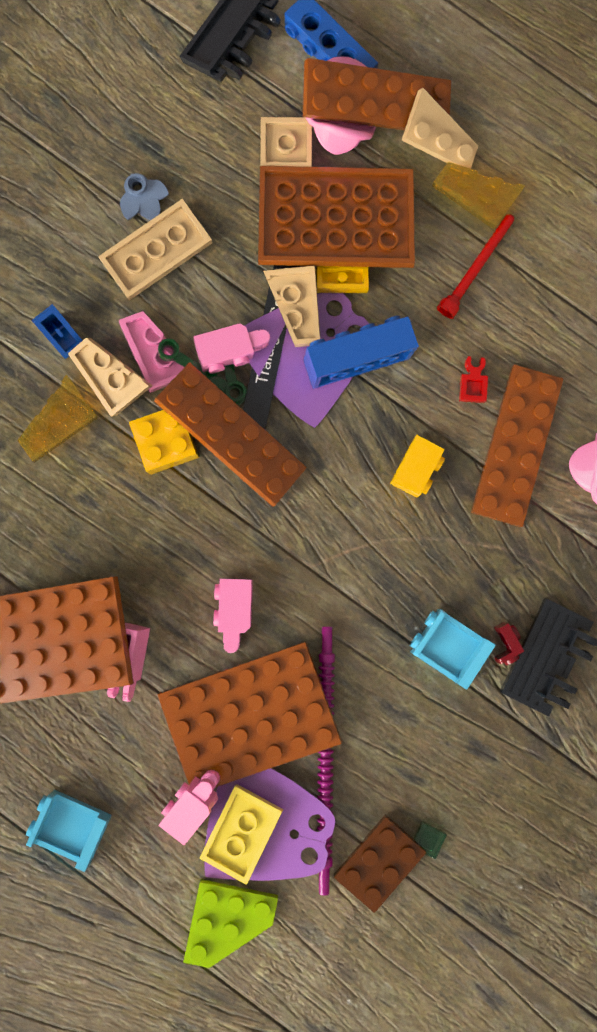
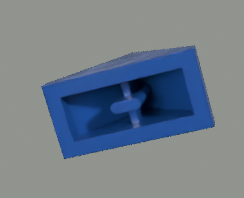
M53 304L32 319V322L64 359L69 357L68 353L83 341Z

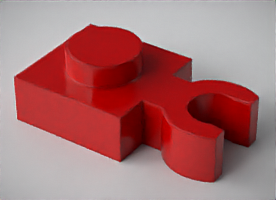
M470 356L466 358L464 366L468 374H462L460 377L459 401L485 403L487 401L488 376L481 375V371L486 365L484 357L480 358L479 367L471 365Z

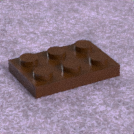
M385 814L334 873V878L375 913L426 854V849Z

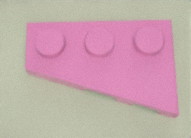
M143 311L119 320V325L143 378L153 385L149 392L151 393L166 387L184 367L175 361L168 362L159 357L158 346L162 340L166 339L162 331ZM165 348L163 350L164 354L166 355L173 354L171 348Z

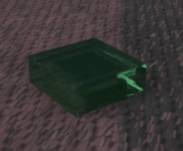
M422 821L414 840L426 850L425 855L436 859L447 834Z

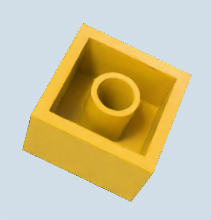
M164 410L129 422L145 470L150 475L199 458L191 434Z

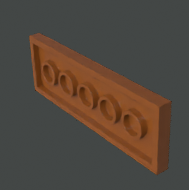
M307 58L304 61L303 117L405 131L417 92L421 88H424L450 115L451 80Z
M190 362L154 400L157 405L272 507L280 501L307 468Z
M515 364L511 367L471 513L523 527L564 378Z

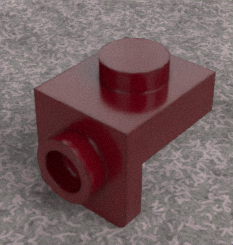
M502 622L494 628L507 650L495 656L494 659L499 664L505 663V665H509L520 658L518 655L524 652L518 641L521 639V636L516 627Z

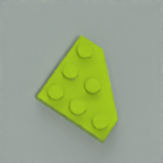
M201 879L183 963L210 968L273 925L278 895Z

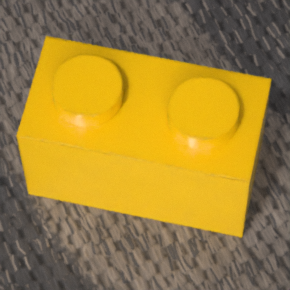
M416 435L390 484L416 498L421 493L426 495L433 483L429 479L434 470L439 471L445 460L442 457L445 449Z

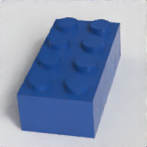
M393 316L386 319L384 324L375 326V323L362 326L360 331L350 334V331L341 332L335 335V339L325 341V339L315 340L307 347L303 361L312 389H316L409 360L419 345L409 316L404 318Z

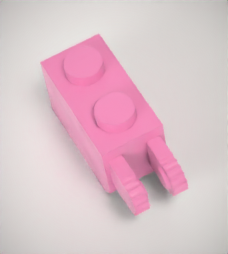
M236 324L194 336V344L203 372L209 371L210 374L223 371L225 369L224 366L234 364L237 367L249 363V359L253 358L254 352L260 351L269 345L271 337L269 332L264 329L248 332L245 326Z
M220 579V584H215L214 598L219 600V610H214V626H218V632H223V649L230 654L235 651L237 652L240 648L241 633H245L251 627L253 580Z
M125 623L134 684L124 686L122 699L123 701L130 702L134 695L136 681L141 680L150 628ZM119 687L108 688V697L115 698L119 692Z
M208 770L201 779L195 776L189 785L184 782L175 794L178 798L176 802L170 800L161 812L165 817L159 826L183 845L186 844L208 817L211 808L218 801L217 792L214 791V788L220 780L219 773L214 770Z

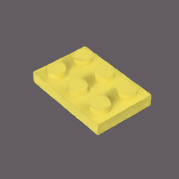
M236 784L200 859L247 885L284 809Z

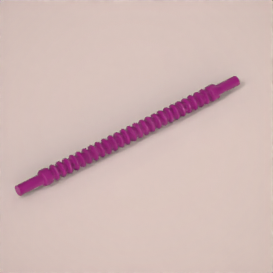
M322 626V653H319V662L322 663L319 669L322 670V673L319 674V677L322 678L321 684L331 709L334 707L331 701L335 699L331 695L335 691L332 689V685L335 684L332 681V677H335L332 674V670L335 669L332 666V663L335 662V654L332 653V627ZM328 748L318 752L321 754L318 757V761L321 764L317 767L321 771L317 773L320 777V780L317 781L320 784V787L317 788L320 795L317 798L330 810L333 807V803L330 802L333 799V796L330 795V792H333V788L330 785L334 782L330 778L334 775L331 772V769L334 768L331 765V761L334 760L331 754L334 753V750ZM320 815V818L317 819V822L320 823L317 826V830L322 831L325 827V820ZM333 835L326 840L325 848L328 852L325 868L319 872V895L322 896L329 895L330 868L333 866V858L330 856L333 853L332 849H330L333 843L330 839Z

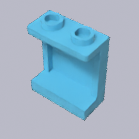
M438 609L437 612L432 611L424 623L427 627L422 635L417 633L412 640L410 646L413 648L410 652L467 690L496 645L481 637L442 609Z
M53 790L48 796L44 795L38 805L37 811H40L37 821L33 820L26 832V836H29L26 845L32 847L34 844H37L77 862L76 869L85 872L92 862L112 815L57 790Z

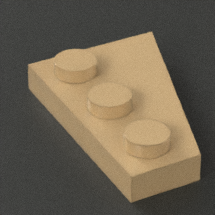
M424 88L419 89L402 141L464 172L470 171L478 145Z
M315 266L263 271L295 347L310 346L311 342L321 339Z
M85 338L68 353L111 417L117 416L153 386L91 338Z

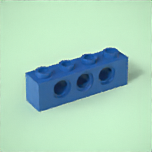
M298 0L285 12V30L287 34L293 39L296 38L308 55L325 61L334 57H350L360 61L367 67L378 68V62L315 0ZM308 28H315L316 30L310 31ZM326 45H332V46H334V47H333V48H326L325 46H326Z

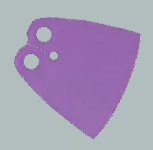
M343 293L317 294L321 339H325V341L335 339V335L347 331L351 325L362 327L369 324L364 317L357 316L352 311V304ZM332 300L340 302L342 305L341 314L338 316L329 315L326 311L328 302ZM279 308L244 325L248 332L264 329L269 332L271 337L269 345L260 351L254 352L253 358L249 359V364L258 376H260L285 326ZM328 328L334 329L335 335L333 337L327 336L326 330ZM286 329L273 394L296 416L315 428L340 397L352 377L312 389L303 361L306 349L309 346L295 347L290 333Z
M271 768L218 786L216 791L218 801L211 808L205 846L234 786L238 784L284 809L250 880L269 881L301 878L317 874L325 868L328 857L325 844L326 840L333 834L335 817L320 800L286 776ZM315 814L321 815L325 820V827L319 832L313 831L308 824L310 817ZM293 829L299 833L296 839L290 837V831ZM307 847L315 849L318 854L317 861L311 865L304 863L301 859V852ZM204 861L205 877L237 880Z

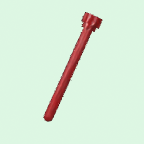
M507 214L451 296L448 295L440 301L437 310L443 316L454 319L460 310V299L514 222L512 214Z

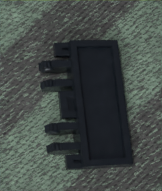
M219 0L181 53L180 58L182 62L220 82L223 81L226 75L240 80L243 72L231 62L235 61L248 68L252 64V59L245 52L235 48V46L245 50L255 35L269 40L272 32L260 21L273 27L279 26L281 19L276 13L271 11L279 1Z
M544 598L522 644L524 652L519 654L520 658L513 663L500 692L547 716H550L554 706L544 702L545 698L569 709L571 704L561 697L558 698L550 693L554 685H557L570 694H576L577 688L555 678L557 674L567 679L576 659L567 655V651L591 662L593 658L591 653L573 645L578 637L589 645L597 646L596 638L577 630L579 627L590 632L594 622Z

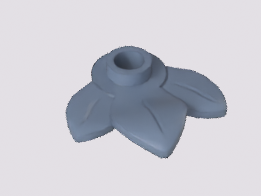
M131 174L124 183L125 194L120 200L121 211L127 220L132 219L138 213L147 220H152L160 214L161 209L158 200L166 198L169 195L168 190L159 180H148L142 174ZM135 185L142 186L138 191L133 190Z

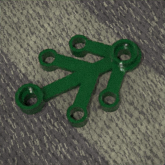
M167 338L160 342L158 355L162 360L168 362L175 361L183 367L190 362L238 406L245 402L247 388L242 382L237 381L233 364L224 366L225 381L217 376V373L203 372L200 364L179 351V345L175 340ZM165 348H171L173 354L166 355L164 354L163 350ZM230 391H238L239 396L237 398H233L230 395Z

